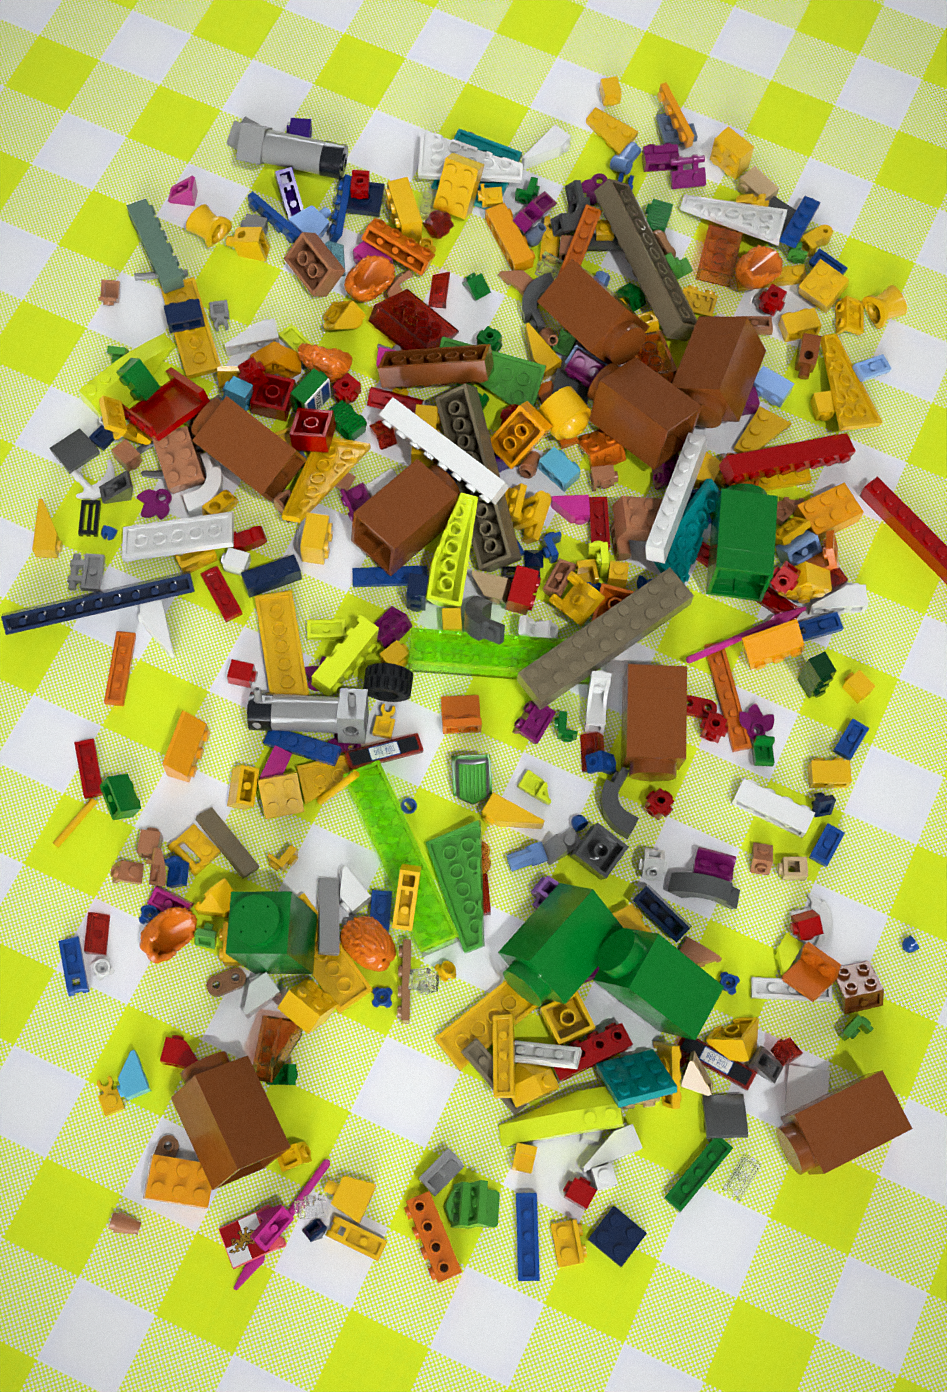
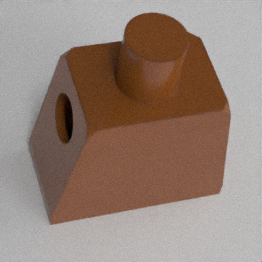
M808 333L803 334L798 345L795 370L799 371L798 378L809 379V374L813 372L817 363L822 336Z

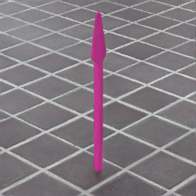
M806 607L776 614L769 621L686 657V662L689 664L742 641L743 637L786 623L804 612Z
M325 1159L288 1208L287 1211L292 1216L295 1215L329 1168L330 1161L328 1159ZM265 1255L245 1265L234 1286V1290H238L264 1263Z

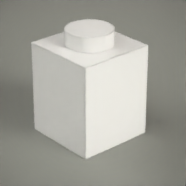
M228 547L227 552L222 555L221 564H223L225 572L241 576L242 572L248 571L251 564V556L248 552Z
M612 1163L590 1170L594 1188L597 1191L614 1187L618 1184Z

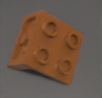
M869 961L840 968L836 983L842 994V1010L844 1014L883 1006L884 988Z

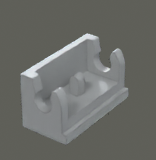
M448 1148L419 1177V1181L435 1197L464 1168V1165Z

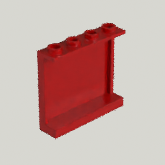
M172 367L166 370L170 381L162 385L147 401H140L130 409L122 404L125 420L129 419L133 426L137 425L141 432H145L149 438L153 437L158 442L200 413L210 402L203 388Z

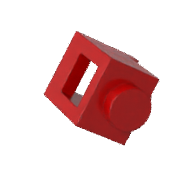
M352 170L351 198L369 199L370 171Z

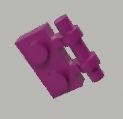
M693 154L691 157L677 156L675 159H670V166H676L677 168L676 171H670L671 189L705 186V167L698 168L699 163L705 162V156ZM692 164V169L683 170V165Z

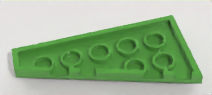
M442 336L439 348L469 346L471 344ZM492 351L494 365L489 379L479 384L508 404L521 405L528 401L535 407L546 365Z
M477 820L426 842L458 937L466 954L485 946L481 821Z

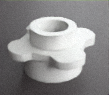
M106 956L91 964V968L96 973L95 978L97 980H102L107 975H113L115 971L109 963L110 959Z

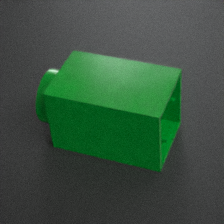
M735 484L726 489H721L711 519L706 594L762 602L774 573L778 496L767 495L763 488L753 484Z
M559 883L498 952L509 965L503 972V976L516 993L533 1005L540 1006L546 999L566 1004L598 967L597 958L604 942L614 932L622 929L623 926L593 889Z
M292 891L231 892L226 954L254 974H264L265 972L267 974H313L317 914Z
M622 928L614 932L604 942L597 958V964L600 969L593 981L658 1031L692 1040L697 1039L724 989L722 984L660 934L629 928Z

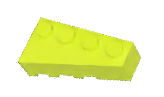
M362 615L357 619L358 624L355 629L350 628L347 631L343 644L338 643L331 654L332 657L327 656L312 675L311 685L326 696L331 697L333 693L337 694L342 687V683L345 680H350L354 670L357 667L360 668L366 661V657L369 654L372 655L378 647L376 644L379 627Z

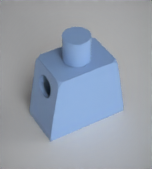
M311 205L290 217L289 222L300 232L316 233L321 239L329 228V220L327 218L331 216V212L327 207H323L318 211Z

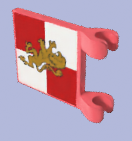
M266 1205L258 1211L218 1229L233 1269L287 1245L285 1239L279 1236L265 1252L250 1237L262 1223L257 1214L272 1208V1206Z

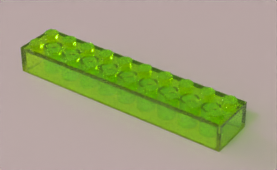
M411 628L408 669L411 672L517 679L518 672L566 639L504 635V642L499 645L484 638L478 641L467 632ZM590 676L578 684L589 685Z
M377 760L356 769L360 776L347 785L346 788L395 898L401 865L422 866L413 929L410 931L422 958L459 942L456 928L380 761ZM348 772V773L344 774V775H343V779H344L346 776H348L351 772Z

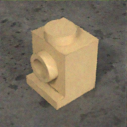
M783 857L781 863L777 864L778 875L782 876V880L805 881L808 877L807 857ZM788 868H793L794 872H789Z

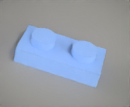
M883 354L858 362L852 367L860 382L889 373L892 369Z

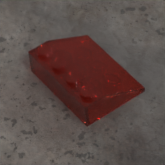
M408 289L375 304L368 320L376 329L386 335L388 339L400 346L402 350L439 348L442 336L453 339L459 333L458 329Z

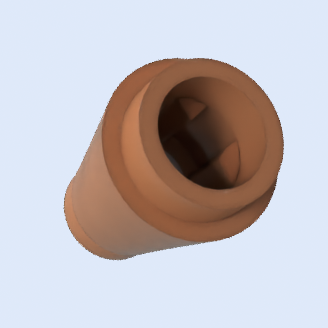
M544 328L540 331L539 335L548 345L554 346L558 343V337L553 329Z
M531 451L519 466V473L522 477L530 479L536 475L540 458L538 452Z
M120 1211L119 1213L113 1212L108 1229L113 1230V1233L138 1235L141 1222Z

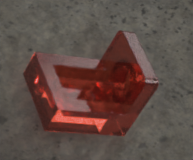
M383 420L369 425L381 450L397 444L394 429L386 427L382 423Z
M841 568L830 570L832 590L847 583L848 578Z
M791 1037L784 1041L782 1039L778 1040L770 1050L782 1066L789 1064L803 1054Z

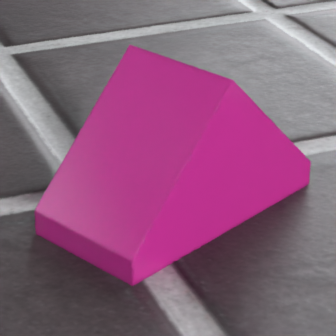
M192 175L173 185L170 189L168 202L195 206L198 193L195 177Z

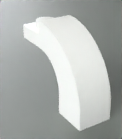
M207 452L200 454L207 474L204 484L195 491L183 494L190 517L202 515V506L223 491L220 466L216 467L214 459L209 458Z
M598 670L592 671L590 674L584 732L604 733L607 698L611 682V673Z

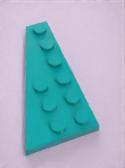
M712 479L704 481L686 506L665 563L653 561L660 573L671 568L684 584L689 580L690 575L688 573L691 565L695 564L703 542L702 534L704 529L708 528L710 512H714L720 495V490Z

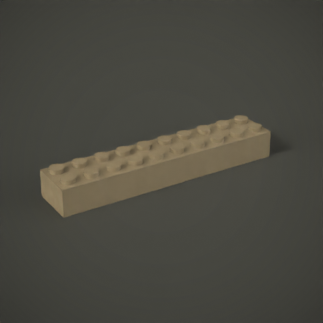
M608 179L594 191L597 197L596 201L602 207L604 217L609 221L611 231L616 235L618 245L623 249L625 259L631 265L632 273L638 279L640 289L645 293L647 303L653 309L662 327V333L667 338L687 341L692 335L697 318L629 184Z
M465 383L435 397L445 437L500 478L477 388ZM463 480L457 481L460 493L478 497L472 543L479 570L493 572L522 560L505 493L496 505L491 501L486 503L479 497L481 494L478 491L473 493L465 486L466 482Z
M668 568L518 672L517 682L541 710L590 676L592 671H597L690 606L694 595L674 571Z

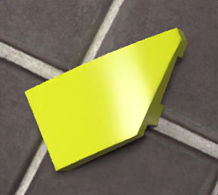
M527 770L516 787L535 799L550 805L551 798L549 799L547 782H544L536 774Z
M786 933L774 956L775 961L779 963L781 976L787 972L804 944L789 933Z

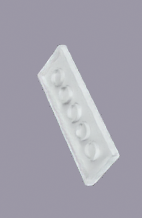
M233 512L123 527L122 559L124 562L233 547Z

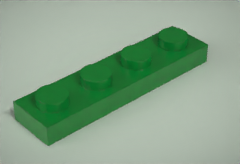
M713 1138L664 1199L680 1213L731 1152L733 1147L723 1138Z

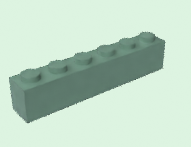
M147 199L126 205L130 220L164 294L184 287L183 279H185V274L182 268H178V259L176 255H172V246L170 242H166L167 236L165 231L160 229L162 226L159 218L154 217L156 213L153 205H149Z

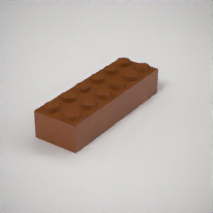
M491 344L385 351L378 366L381 387L394 389L401 386L410 388L416 385L431 386L432 384L448 385L450 383L465 384L467 382L482 383L488 381L494 365Z

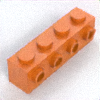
M374 218L368 224L361 238L421 276L428 270L435 257V254L429 248L422 247L414 239L401 234L398 229L386 225L381 219Z
M430 1191L407 1200V1206L404 1207L408 1220L412 1218L415 1226L412 1227L416 1240L421 1239L423 1247L420 1250L424 1260L429 1259L431 1267L428 1270L432 1280L437 1279V1282L441 1283L461 1274V1268Z

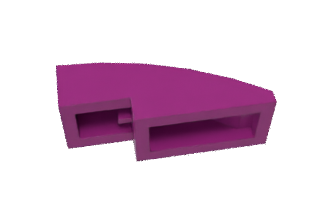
M544 191L522 209L513 219V222L526 233L557 202Z

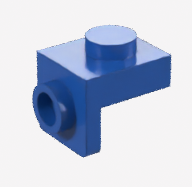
M560 531L556 533L550 532L543 537L542 552L544 557L548 558L550 564L558 560L559 553L555 544L561 541L562 534Z
M600 750L585 756L587 773L602 772L611 775L616 772L614 754Z
M170 856L169 859H164L165 866L169 867L167 887L187 886L189 863L182 860L179 856Z

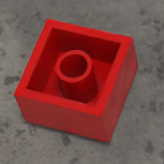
M265 373L269 381L253 391L250 400L251 412L287 422L292 407L290 393L296 388V382L294 379Z
M297 408L289 434L292 447L301 451L328 453L336 428L333 410Z
M517 565L505 610L522 615H527L528 610L532 611L536 595H533V593L537 594L541 580L538 577V570Z

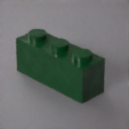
M822 652L808 659L797 680L808 698L813 696L817 698L826 693L825 690L830 686L829 683L834 679L833 677L837 670L826 652Z

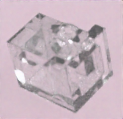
M429 968L410 969L409 990H417L419 994L423 995L438 991V974Z
M318 1194V1198H316V1195H304L303 1199L294 1201L295 1214H298L300 1219L327 1218L326 1195Z

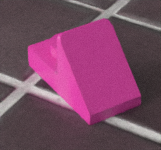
M281 1204L259 1212L257 1216L261 1219L262 1223L250 1237L266 1252L294 1218Z

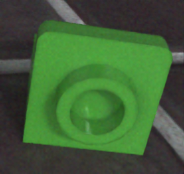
M799 241L796 248L790 247L787 260L793 263L804 264L808 252L801 250L803 242Z
M671 252L665 255L677 279L693 271L686 257L679 260L678 257L674 258Z
M561 330L558 335V343L552 347V350L568 357L578 340L567 330L566 332Z
M857 1015L838 1036L844 1041L849 1038L854 1039L860 1032L858 1028L865 1034H868L873 1030V1027L870 1026L871 1022L867 1018Z

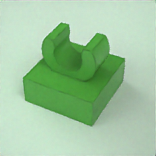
M108 346L107 353L113 356L112 363L129 353V350L125 347Z
M205 923L204 929H196L195 945L215 949L217 932L212 930L214 924Z

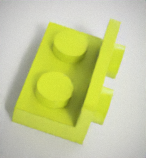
M594 541L589 543L588 560L595 559L597 571L600 572V578H607L609 570L608 542Z

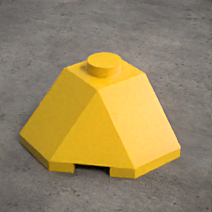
M353 300L332 302L323 315L325 320L323 328L325 330L357 329L362 325L366 314Z
M223 878L204 894L205 897L202 903L201 901L197 902L194 906L196 912L199 915L227 918L230 910L231 892H234L227 880Z
M739 1017L732 1020L733 1024L724 1028L722 1025L713 1028L706 1038V1042L730 1061H749L757 1050L758 1018Z
M526 1063L515 1064V1098H512L516 1108L548 1096L560 1088L550 1067Z

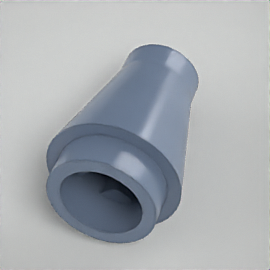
M538 223L525 233L529 246H537L546 231V226L543 223Z

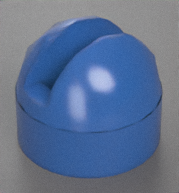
M103 525L101 535L103 539L107 538L110 541L115 538L118 530Z
M406 798L401 802L400 807L404 813L411 814L417 809V803L412 798ZM405 802H406V803L408 804V806L411 808L410 811H409L408 808L404 805Z
M575 815L572 817L571 824L574 830L578 832L588 825V821L583 815Z
M911 935L902 942L903 950L908 953L919 949V945Z

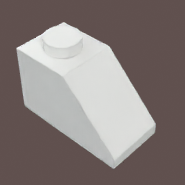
M345 866L342 869L340 906L346 913L350 911L352 915H355L371 901V895Z
M267 972L264 974L258 973L251 979L252 982L249 983L244 1014L247 1019L281 996L279 989Z

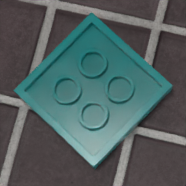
M653 1049L596 1064V1071L618 1108L677 1093L676 1083Z

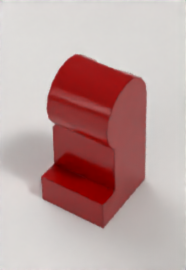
M254 526L249 530L239 533L235 531L233 549L247 552L264 545L267 542V538L262 526Z

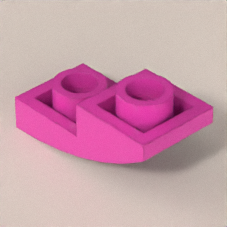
M275 745L259 779L283 774L292 753Z

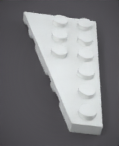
M421 128L418 179L440 180L445 159L453 152L485 164L480 181L522 183V163L505 157L494 156L491 152L480 151L477 147L454 139L443 138L440 134H432Z
M684 195L681 203V211L775 245H779L787 216V209Z

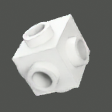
M645 848L643 859H639L638 870H641L643 879L649 881L662 880V874H666L668 864L665 862V851Z

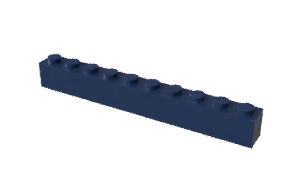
M186 571L3 613L1 619L5 634L9 635L195 592L191 573Z

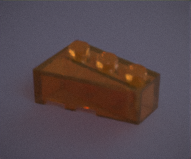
M262 1016L253 1067L260 1081L271 1083L274 1081L302 1037L303 1030L289 1018Z

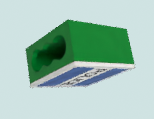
M313 368L290 393L293 412L296 413L297 408L321 409L331 398L330 380L324 372Z

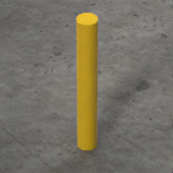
M354 770L317 799L318 804H324L360 776L359 772Z
M91 798L54 840L53 844L59 848L98 802Z

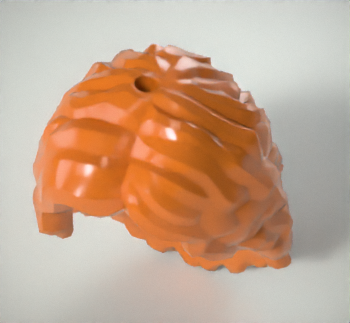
M760 245L753 247L739 258L735 265L737 281L749 290L765 287L781 275L783 260L779 257L778 252L772 248Z
M367 255L348 272L344 284L345 290L351 298L359 302L376 299L393 282L395 267L384 256Z
M302 343L298 348L300 360L310 370L309 372L313 368L317 371H322L327 375L330 382L341 379L351 368L353 358L348 352H343L336 348L327 349L323 346Z
M171 907L159 913L141 931L140 949L146 953L148 959L153 963L158 964L170 960L176 955L177 951H180L181 948L194 938L197 925L196 915L192 914V911L185 907Z
M359 916L354 917L351 921L348 920L346 925L343 926L340 932V941L350 957L366 969L378 972L387 970L390 962L395 959L396 951L391 935L383 928L382 924L373 917Z

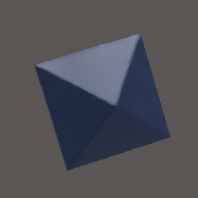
M524 550L525 566H540V568H543L542 550Z
M316 1217L302 1232L310 1242L322 1239L327 1227L319 1217Z

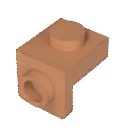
M101 279V295L98 297V300L107 306H114V303H119L121 282Z
M754 842L750 872L769 875L773 864V845Z
M124 860L115 863L111 868L112 883L141 884L144 864Z

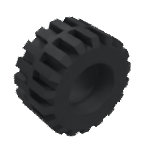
M391 663L369 665L365 670L363 689H368L369 697L380 701L401 702L408 700L411 697L413 672L403 666Z

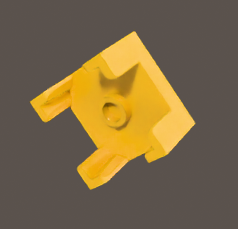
M571 571L567 576V580L574 586L563 599L553 594L548 601L582 627L605 596Z

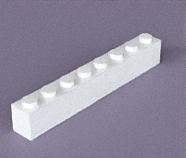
M392 397L379 414L383 419L382 423L389 429L395 428L397 430L395 433L402 439L407 437L410 440V445L417 450L419 448L424 450L423 454L431 461L433 459L437 460V465L445 471L449 469L453 472L451 476L459 482L461 480L466 482L465 486L473 493L478 491L481 494L479 497L486 503L491 501L496 505L509 488L505 481Z
M688 432L645 545L646 560L665 563L707 451L706 435Z

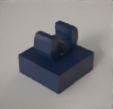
M103 425L89 436V439L103 451L115 440L113 433L104 429Z
M822 792L815 793L816 799L812 801V812H815L814 817L831 815L836 802L833 795L825 796Z

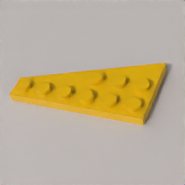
M823 335L821 337V347L839 430L879 427L883 422L863 383L860 382L852 368L853 364L838 335Z
M333 437L328 453L311 451L283 510L282 519L301 523L306 517L307 512L310 513L371 449L370 443Z

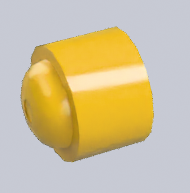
M566 386L553 393L538 410L553 426L550 432L557 440L564 438L572 439L580 435L586 429L591 415V409L571 386Z

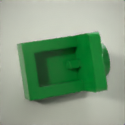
M531 177L527 190L517 188L515 191V201L521 204H529L534 199V196H538L540 190L538 178Z
M474 272L466 276V281L462 282L463 286L467 285L474 301L491 293L482 273L476 275Z
M632 283L624 285L616 292L618 298H623L625 302L629 303L630 309L634 312L646 304L643 291Z
M560 711L559 716L555 717L554 729H558L557 739H561L563 742H572L577 739L578 731L566 730L567 712Z
M766 735L755 737L752 744L754 766L773 767L775 763L773 753L775 737Z
M267 1064V1085H296L298 1077L296 1064Z

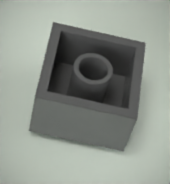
M595 823L586 832L570 857L597 878L603 880L609 876L629 846L602 825Z

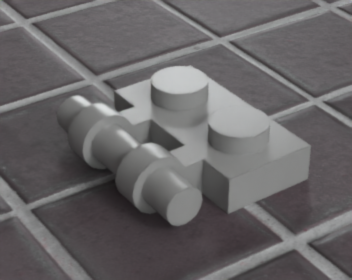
M75 553L73 560L70 561L71 574L67 580L69 583L68 589L75 591L76 585L81 584L80 588L82 591H101L105 555L86 553L85 560H80L81 555ZM80 568H83L82 576L78 575Z

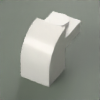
M527 615L520 616L518 634L522 636V642L529 645H556L559 627L550 620L535 622Z

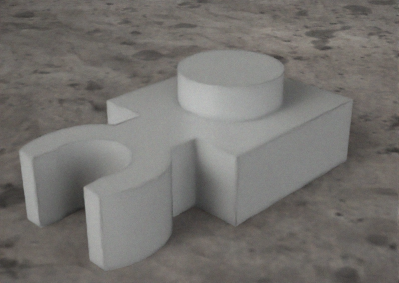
M227 300L209 302L211 319L215 321L216 332L219 331L218 327L220 325H224L225 330H228L229 327L226 319L230 318Z

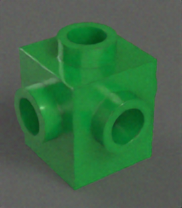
M489 326L484 331L481 330L476 337L477 345L491 344L492 351L499 352L503 345L500 332Z

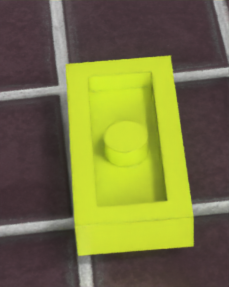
M290 324L278 334L279 338L296 352H299L298 348L302 343L313 345L293 324Z
M345 619L307 620L308 640H336L346 637Z

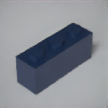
M294 554L241 573L249 598L302 580L301 570Z
M647 885L633 899L676 943L692 927L650 885Z

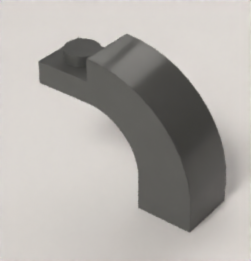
M574 180L565 186L568 213H560L550 219L554 236L568 235L575 231L585 205H590V198L584 197L581 180Z
M551 273L534 279L527 286L522 298V320L524 324L529 322L538 334L545 328V323L537 309L539 305L537 301L554 281Z
M475 596L465 606V631L478 641L484 638L500 645L504 642L505 625L491 619L492 601Z
M622 767L620 772L616 771L611 781L606 779L601 793L600 806L602 815L609 827L620 836L628 839L639 818L627 812L619 802L618 792L629 773L628 769Z
M689 872L671 873L668 887L669 893L680 898H703L717 902L729 909H737L740 890L733 887V883Z

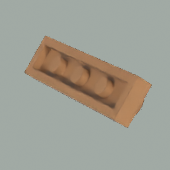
M403 939V945H399V957L403 958V964L398 966V977L402 978V985H398V998H402V1006L397 1007V1018H401V1024H410L411 939Z

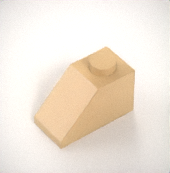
M472 570V576L483 595L489 601H492L494 605L506 604L512 584L511 581L505 577Z

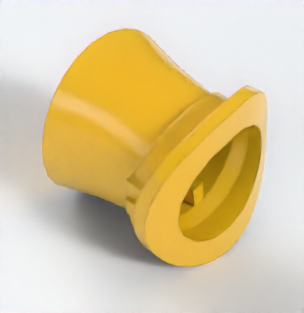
M207 204L197 207L190 214L186 222L187 231L204 238L208 248L224 239L232 228V223L229 219L223 216H216Z
M894 285L888 286L877 297L869 295L862 299L863 306L877 329L884 327L887 319L903 316L907 312L906 301L900 290Z

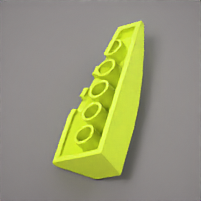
M163 333L138 346L112 363L79 389L82 401L99 418L102 416L99 399L102 396L122 401V404L128 407L135 399L130 395L131 391L129 388L121 383L120 377L116 372L130 358H139L152 376H154L159 365L164 363L176 345Z
M462 492L459 494L431 561L425 599L437 606L446 608L462 606L478 503L477 496Z
M606 1086L573 1092L498 1125L502 1147L517 1143H528L625 1127L622 1108H618Z

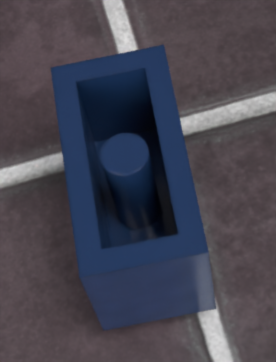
M188 299L184 302L164 305L170 333L205 326L199 299Z
M414 573L409 575L406 601L407 608L411 611L420 612L421 610H426L427 599L425 598L429 579L428 575Z

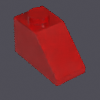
M172 1035V1038L166 1037L160 1062L163 1065L185 1069L198 1061L189 1044L184 1041V1037Z

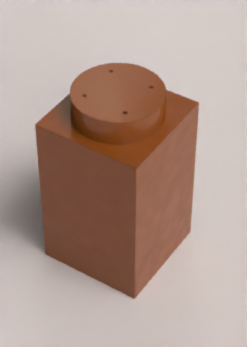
M571 259L537 301L590 353L607 364L621 365L633 359L641 350L645 342V332L650 327L597 277L573 259Z
M698 317L672 382L674 386L702 406L696 426L716 428L721 425L722 421H740L766 353V349L748 317Z
M636 357L621 367L613 363L605 366L594 378L588 390V399L593 402L589 421L615 439V441L653 470L682 451L688 432L693 433L702 408L699 403Z
M227 396L224 400L220 398L211 400L200 411L192 425L191 432L195 435L192 440L194 443L273 504L275 496L285 490L307 461L296 449Z
M416 459L353 513L351 541L386 573L392 576L445 530L460 494L456 482L439 466L431 465L427 468L421 461Z
M628 664L622 678L621 768H629V777L635 780L669 781L676 779L677 770L680 769L686 760L687 666Z
M225 1051L218 1052L200 1059L180 1073L185 1085L171 1099L212 1190L265 1169L291 1148L248 1055L230 1061Z
M883 1070L865 1074L781 1116L780 1118L784 1125L776 1129V1135L793 1169L799 1175L806 1172L812 1175L825 1174L913 1128Z

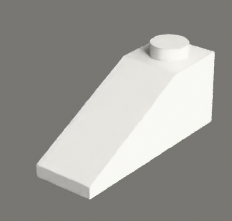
M554 125L522 156L523 169L558 158L563 153H566L571 146V135L557 125Z
M265 319L256 322L225 343L227 356L258 351L273 341L279 343L275 319Z
M851 583L812 604L808 611L809 615L838 612V614L865 612L868 607L866 584Z
M162 599L139 604L140 611L137 612L139 623L143 622L145 629L171 659L175 658Z
M624 1123L625 1127L615 1128L616 1131L609 1136L582 1168V1172H588L592 1168L605 1165L641 1150L643 1147L633 1124L627 1126V1123Z

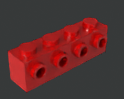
M611 1023L605 1027V1031L601 1033L595 1031L587 1035V1040L583 1042L576 1040L570 1043L568 1046L581 1047L582 1050L578 1069L550 1066L558 1083L630 1049L633 1043L623 1024Z

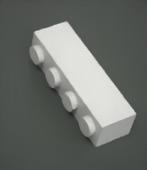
M743 779L731 803L801 838L806 834L815 814L808 806L798 805L789 797H781L774 790L760 787L757 782L751 779Z

